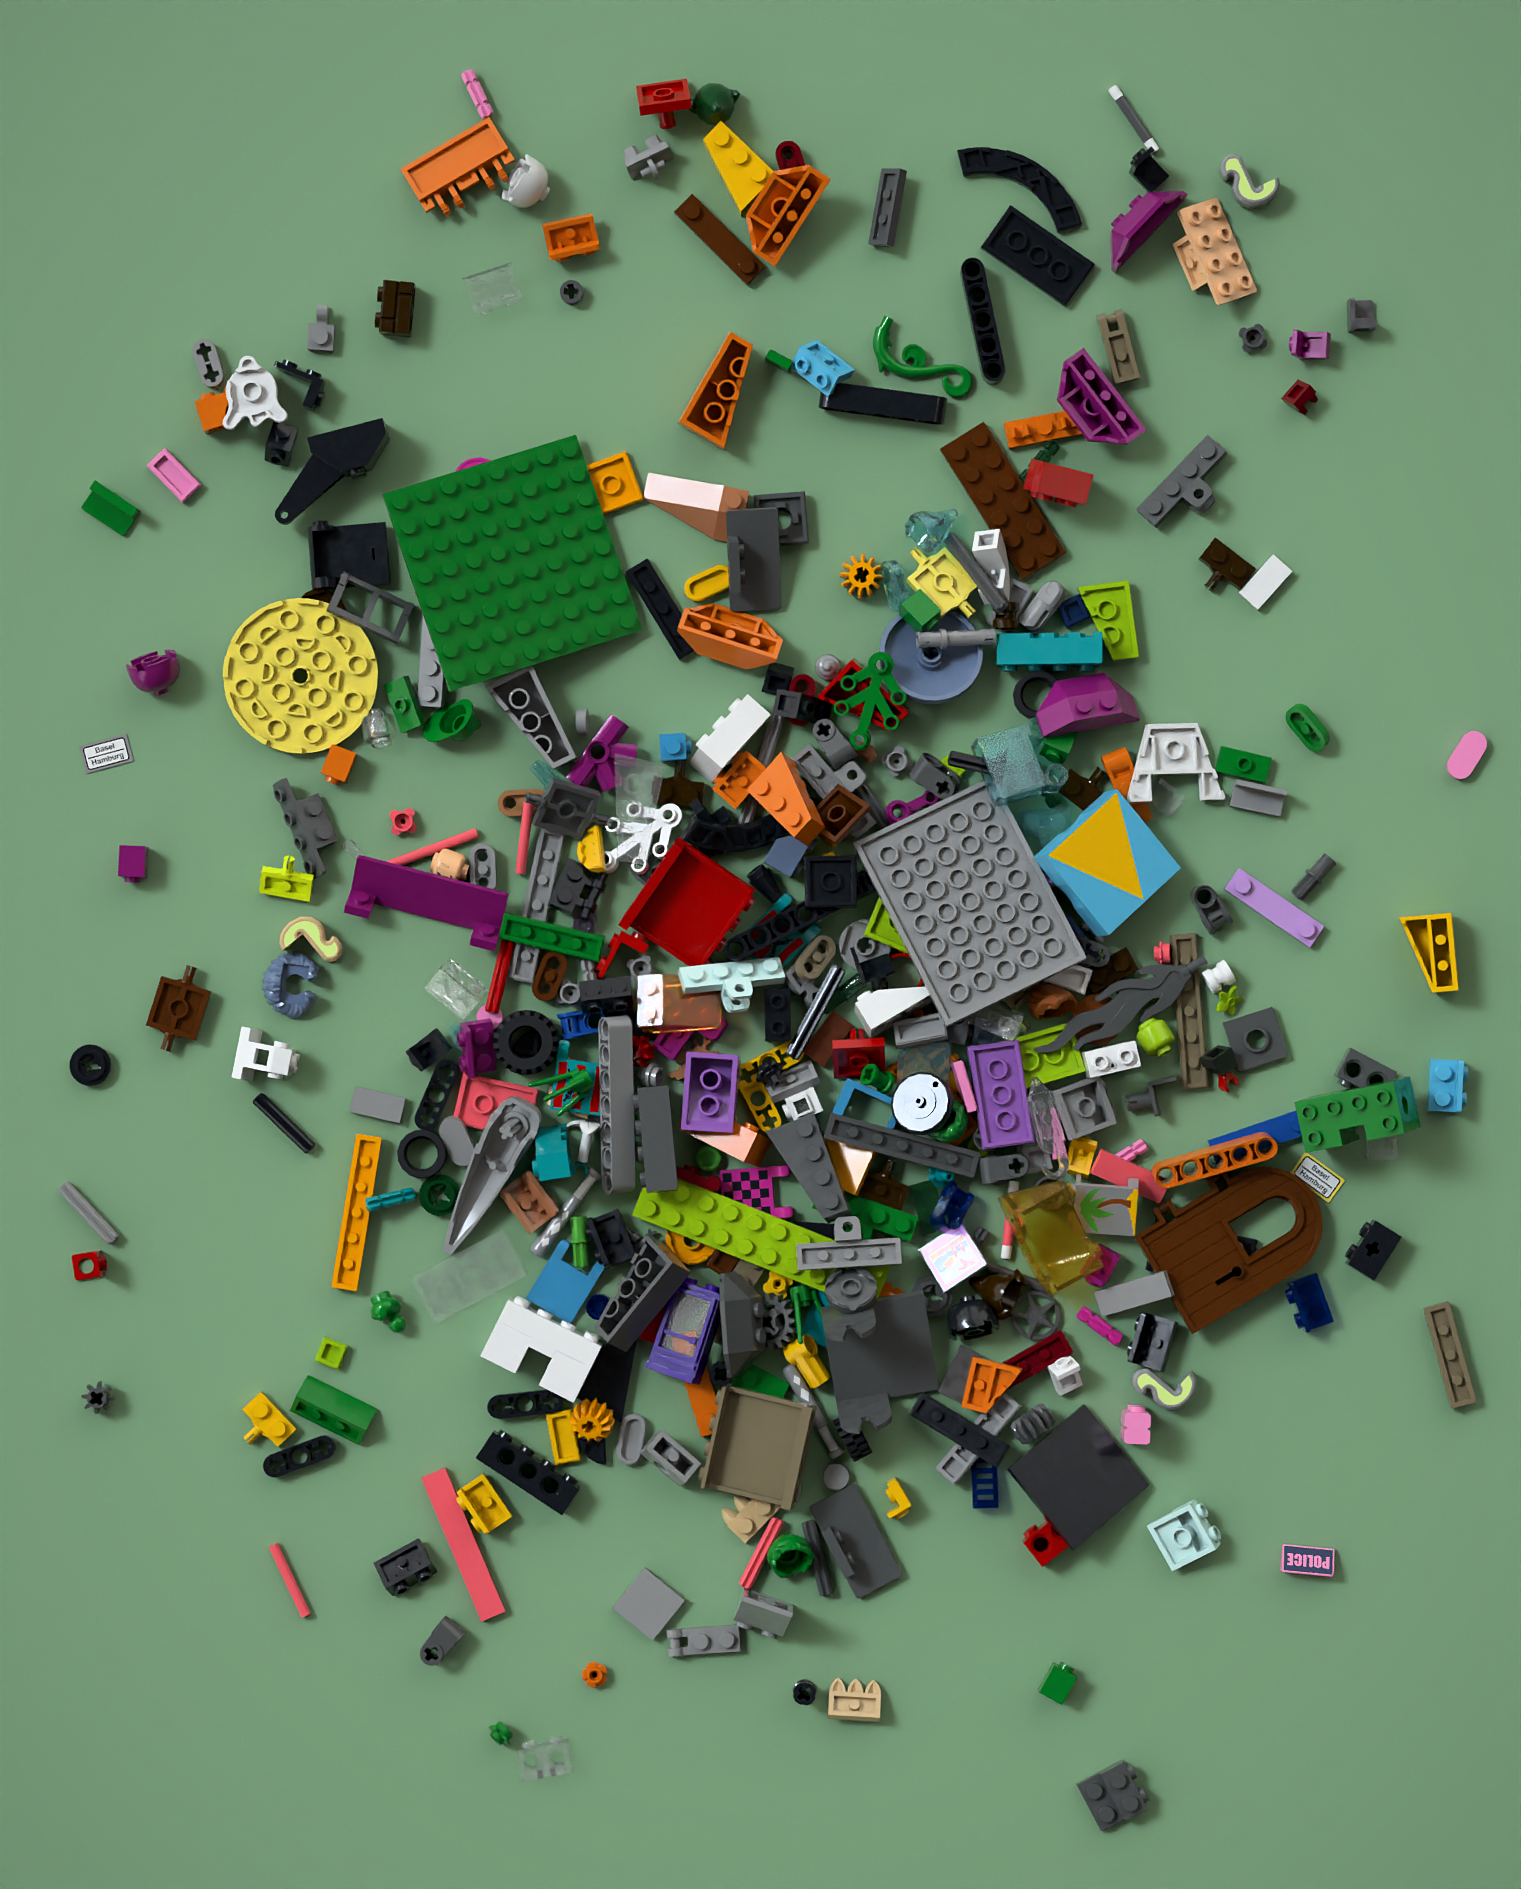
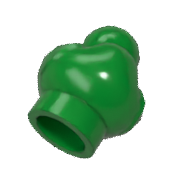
M389 1291L381 1292L370 1299L373 1305L371 1308L372 1319L379 1321L390 1319L388 1325L394 1333H400L406 1328V1318L398 1315L402 1308L401 1303L398 1299L392 1297Z

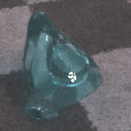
M952 508L940 512H916L905 523L906 537H912L925 552L937 551L949 535L950 528L958 517V511Z

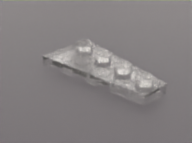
M615 753L617 861L643 866L665 765Z

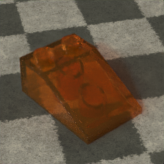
M678 975L637 976V1027L647 1034L721 1028V990L684 994Z

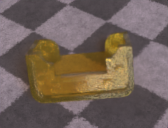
M1063 1180L1010 1192L998 1198L999 1204L1031 1272L1049 1296L1104 1267L1100 1258L1103 1255L1100 1246L1096 1241L1092 1243L1089 1240L1072 1204L1074 1203L1073 1197L1076 1196V1192L1070 1182L1065 1183Z

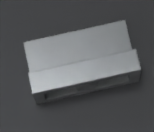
M1237 779L1233 784L1229 806L1280 817L1284 797L1287 795L1288 790Z

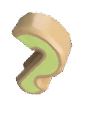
M298 917L289 922L280 934L279 944L282 951L287 950L304 935L324 961L334 962L342 957L343 944L339 938L332 936L330 941H327L326 928L322 922L313 917Z

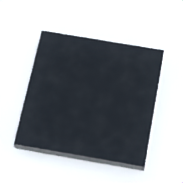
M1085 1404L1081 1405L1007 1469L1072 1551L1078 1548L1149 1486Z

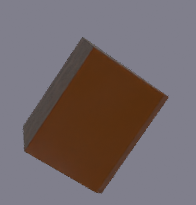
M837 784L816 806L825 826L817 836L831 849L834 848L872 807Z

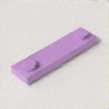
M1240 868L1237 869L1224 888L1225 891L1308 948L1311 947L1324 928L1322 924Z

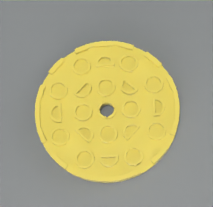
M308 598L286 599L271 603L246 619L231 639L223 664L225 696L239 724L262 744L283 752L301 754L331 748L332 744L337 745L361 726L374 704L379 674L373 646L361 627L327 612L329 603ZM299 668L307 671L308 678L304 683H297L294 679V672Z

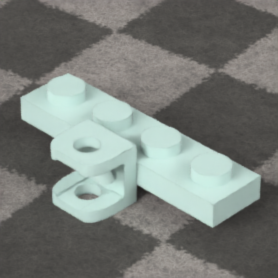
M779 957L679 967L678 971L684 994L722 990V1002L729 1013L748 1011L749 999L753 992L752 987L784 984L785 974ZM739 1000L741 1004L734 1005L732 1001Z

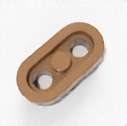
M540 789L505 791L499 796L498 808L506 816H522L526 793L530 792L541 796L544 791ZM514 799L516 806L511 809L506 806L507 800ZM533 807V815H535L537 807Z

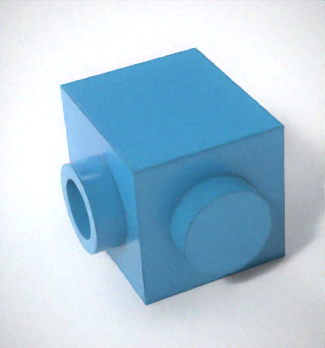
M685 733L659 734L661 762L687 761V754H692L691 739H686Z

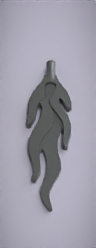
M1201 956L1187 965L1184 963L1180 965L1155 964L1140 968L1138 970L1139 974H1152L1154 976L1148 979H1124L1109 985L1094 1000L1101 1001L1113 992H1119L1110 1002L1097 1009L1075 1015L1054 1041L1035 1047L1033 1050L1035 1052H1052L1060 1049L1080 1030L1097 1023H1104V1025L1100 1029L1080 1037L1073 1046L1074 1050H1078L1085 1043L1114 1036L1130 1024L1148 1001L1153 998H1159L1139 1018L1141 1023L1145 1022L1149 1017L1173 1004L1187 980L1192 977L1191 974L1208 965L1206 958Z

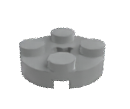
M868 919L851 923L843 930L839 939L841 957L853 969H856L850 950L852 947H854L860 963L890 953L891 946L863 935L869 922ZM864 938H868L872 949H867L865 953L860 952L861 947L857 946L858 941H863Z

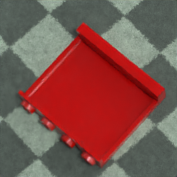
M677 837L618 925L626 931L629 927H632L688 966L711 964L713 959L710 956L714 950L719 952L727 941L724 938L727 931L733 932L740 923L741 919L738 916L741 911L747 912L754 903L755 899L752 898L755 888Z

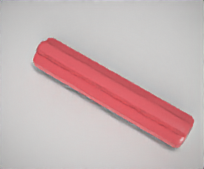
M777 1517L771 1518L739 1581L742 1587L749 1590L752 1589L767 1559L768 1549L777 1539L784 1526V1522Z

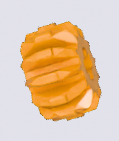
M861 554L860 562L858 563L855 556H851L850 560L853 566L846 562L842 565L849 572H840L839 577L848 578V580L841 583V586L844 588L851 585L848 591L849 595H852L855 589H857L858 598H862L863 590H866L867 595L870 597L873 595L870 586L876 590L880 589V585L874 582V580H883V575L874 573L880 571L882 567L881 565L871 567L875 561L873 557L869 559L868 563H865V554ZM858 570H862V573L864 571L868 573L866 582L860 583V579L859 581L855 580Z
M585 1398L582 1403L578 1402L575 1405L570 1416V1422L572 1423V1431L578 1432V1438L584 1436L588 1442L592 1438L599 1442L602 1438L609 1436L611 1428L614 1426L615 1418L612 1417L613 1410L606 1409V1402L600 1404L597 1398L592 1402Z

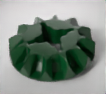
M442 1174L433 1175L427 1178L421 1185L419 1200L422 1207L428 1213L444 1216L454 1210L460 1189L451 1177ZM446 1185L444 1194L450 1201L441 1199L434 1205L436 1196L430 1189L439 1191Z

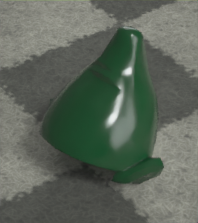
M708 83L698 90L694 99L691 100L692 108L688 110L697 114L699 119L708 125H717L720 121L725 123L730 119L734 111V104L738 100L740 93L737 90L728 89L722 84Z

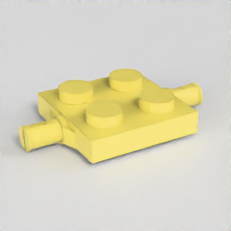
M918 547L910 552V555L917 561L919 567L907 578L906 582L915 592L921 589L941 609L940 619L958 607L967 618H970L976 610L966 600L978 587L959 561L946 547L928 558Z

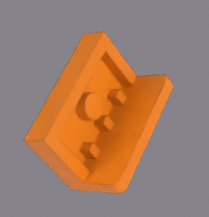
M592 213L542 224L550 260L557 262L566 261L571 258L570 256L577 254L589 256L594 254L595 250L600 249Z

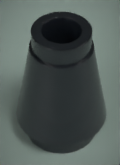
M763 863L755 867L746 876L750 880L748 883L771 903L783 894L769 867H765Z

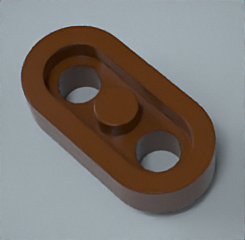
M551 951L541 961L532 985L534 996L541 1001L552 1000L558 993L568 966L567 959L562 953ZM553 959H557L560 963L557 969L550 967V962ZM547 983L550 985L548 993L541 991L542 984Z

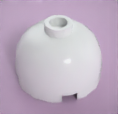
M525 154L526 160L521 158L514 166L508 177L509 181H507V183H510L508 191L503 189L502 192L503 200L519 208L533 206L538 200L543 201L550 190V187L547 186V170L543 164L528 154Z

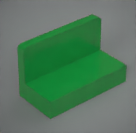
M95 480L89 488L91 493L81 508L121 536H125L141 511Z

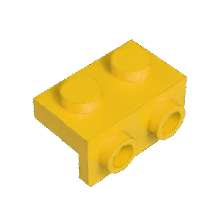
M484 1473L457 1491L459 1497L456 1500L463 1511L469 1510L473 1516L470 1521L478 1533L483 1531L487 1535L513 1516Z

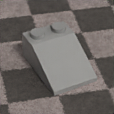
M744 1588L734 1620L738 1621L737 1626L748 1630L756 1627L762 1629L761 1634L776 1639L777 1635L783 1637L793 1615V1604Z

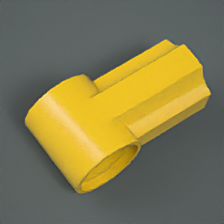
M803 1335L802 1344H799L798 1339L783 1347L786 1360L791 1365L798 1367L810 1388L820 1386L831 1377L817 1355V1344L810 1335Z

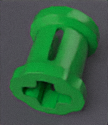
M867 1064L862 1070L860 1081L863 1085H871L877 1088L878 1092L886 1094L892 1089L895 1076L892 1072H884L878 1069V1066L875 1064Z

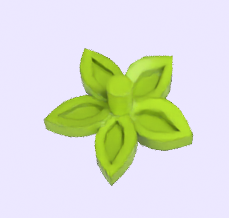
M1234 985L1228 994L1224 991L1219 992L1221 1001L1218 1002L1216 1011H1227L1231 1015L1235 1013V1004L1244 1000L1236 995L1237 986Z

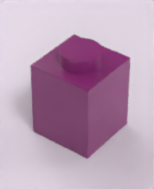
M119 845L118 876L125 877L124 882L140 883V878H147L149 847Z

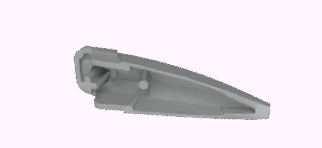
M510 1096L502 1101L500 1106L490 1115L480 1141L475 1145L455 1203L443 1251L451 1255L475 1227L535 1138L542 1122V1115L538 1107L518 1096Z

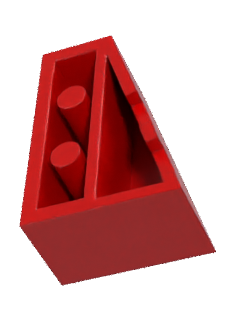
M854 658L817 698L834 705L837 701L846 700L868 688L872 676L858 682L853 690H844L840 684L841 679L846 675H853L865 668ZM846 678L844 681L845 686L851 688L853 680ZM881 683L880 691L893 714L897 715L901 722L911 710L904 703L901 705L893 704L890 699V690ZM894 695L895 701L901 702V701ZM865 701L851 708L849 712L861 717ZM839 703L837 707L846 711V705ZM875 704L871 723L885 728L883 724L884 718ZM889 717L887 724L890 727H894L896 720L893 717Z

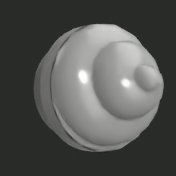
M825 654L816 661L815 670L821 679L832 680L840 673L841 664L834 655Z
M650 1063L647 1067L638 1069L636 1075L644 1087H655L662 1084L664 1071L657 1064Z

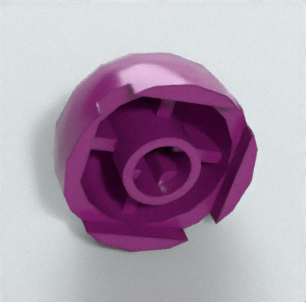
M165 650L166 655L161 656L155 651L131 660V665L127 664L126 668L132 683L139 690L153 692L155 696L167 693L169 691L168 687L175 683L180 671L179 661L174 650Z

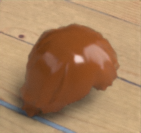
M1052 983L1035 987L1028 999V1009L1036 1020L1063 1017L1066 1012H1076L1078 1005L1072 993Z

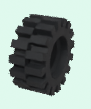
M839 1417L833 1420L854 1462L873 1453L862 1431H860V1434L843 1431L840 1426Z

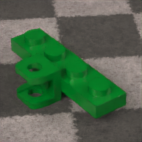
M844 1191L852 1211L850 1216H856L860 1221L861 1240H869L873 1230L910 1243L919 1217ZM847 1225L845 1232H850L852 1228Z

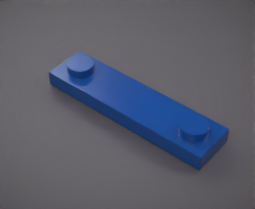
M1295 1110L1207 1141L1210 1147L1258 1132H1266L1272 1136L1277 1144L1302 1135ZM1264 1140L1260 1142L1258 1150L1268 1148L1270 1141ZM1237 1148L1233 1153V1157H1242L1245 1154V1148ZM1213 1155L1215 1164H1218L1220 1155Z

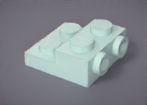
M1196 1499L1177 1507L1171 1513L1147 1525L1172 1571L1216 1550L1221 1544L1219 1541L1221 1534L1215 1525L1210 1526L1206 1518L1208 1517V1511L1203 1503L1198 1504Z

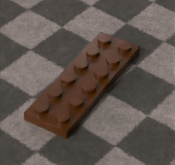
M984 422L940 448V452L990 530L1000 529L1005 543L1007 558L1021 580H1024L1066 553L1028 491L1023 489V483Z

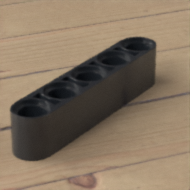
M968 258L961 266L960 276L982 379L987 384L996 385L1004 377L1005 364L984 265L979 259ZM969 265H974L979 269V274L975 277H970L966 274L965 268ZM979 290L983 292L985 298L981 302H975L971 299L970 293ZM980 315L987 316L990 324L987 327H979L976 324V318ZM986 340L992 341L995 345V350L990 353L984 352L981 348V343ZM989 366H997L1000 370V375L996 378H991L987 375L986 369Z
M838 383L833 393L829 396L820 392L819 408L824 410L935 425L944 424L947 398L941 396Z

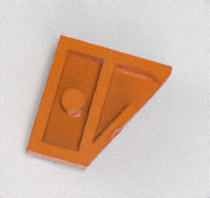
M973 1356L961 1407L988 1413L1021 1374L1023 1368Z

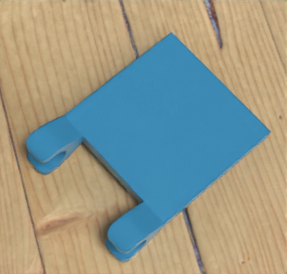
M562 1239L526 1299L557 1318L571 1324L605 1266L604 1264L600 1265L596 1261L587 1275L562 1260L570 1246L567 1240Z

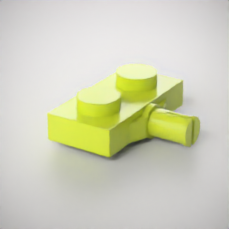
M289 855L284 856L283 869L263 866L259 893L310 902L314 875L294 871L295 858L293 856L290 857V860Z

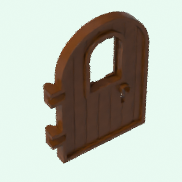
M1272 1167L1249 1169L1232 1178H1229L1228 1174L1223 1172L1206 1177L1205 1181L1211 1190L1182 1208L1176 1210L1169 1199L1152 1209L1158 1222L1133 1237L1155 1273L1167 1271L1175 1294L1170 1299L1191 1334L1196 1333L1296 1273L1312 1258L1321 1239L1322 1214L1315 1195L1301 1179L1285 1170ZM1224 1180L1228 1188L1220 1192L1216 1183ZM1280 1198L1286 1200L1295 1211V1223L1292 1229L1251 1255H1248L1243 1244L1237 1240L1238 1236L1229 1223L1270 1199ZM1170 1211L1175 1219L1167 1224L1163 1215ZM1234 1267L1239 1268L1240 1275L1238 1277H1231L1217 1286L1215 1281L1230 1273Z

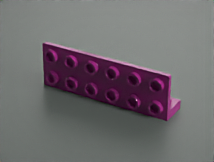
M358 855L352 887L345 904L344 913L369 919L374 904L474 929L469 945L495 951L509 894Z

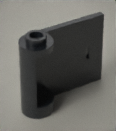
M313 521L312 526L307 527L312 590L336 589L340 575L344 571L373 586L391 584L386 522L333 526L328 525V521ZM347 582L345 588L356 587V586H354V585H352V584H350V583Z

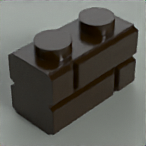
M383 280V287L378 286L377 302H381V312H376L375 328H379L381 335L411 337L416 290L415 283Z

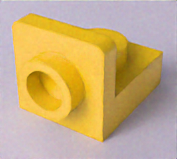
M894 1477L887 1481L889 1488L885 1492L892 1503L897 1501L899 1505L886 1513L889 1519L895 1516L897 1520L909 1513L908 1508L912 1505L897 1478Z

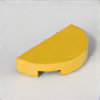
M597 824L587 830L588 834L583 838L582 842L579 841L577 855L579 861L588 870L604 872L606 871L602 828Z

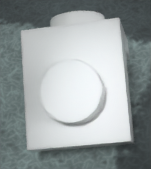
M1071 1356L1060 1358L1055 1363L1047 1366L1055 1390L1060 1396L1083 1385L1078 1372L1081 1370L1080 1365Z

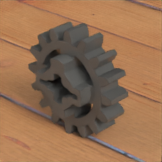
M767 1293L766 1295H760L761 1303L764 1306V1316L762 1319L763 1329L766 1332L765 1348L769 1346V1349L773 1350L778 1347L787 1346L786 1341L794 1340L791 1333L797 1332L794 1326L796 1320L793 1316L795 1309H790L789 1307L792 1301L790 1299L783 1301L782 1294L774 1295V1293ZM767 1304H772V1305H775L776 1307H775V1308H771V1307H766L765 1305H767ZM769 1334H772L773 1336L777 1335L778 1337H777V1338H771V1337H768V1335H769Z

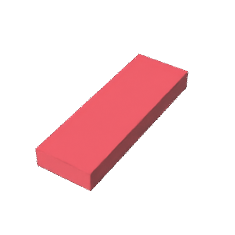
M1103 1149L1100 1150L1090 1170L1091 1174L1118 1186H1127L1128 1178H1138V1195L1159 1204L1167 1188L1157 1185L1150 1170ZM1158 1175V1178H1159L1160 1180H1165V1179H1167L1166 1177H1164V1176H1162V1175Z

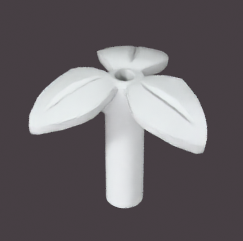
M587 1120L571 1121L566 1125V1128L580 1127L582 1131L577 1161L587 1163L592 1136L596 1131H601L600 1123Z

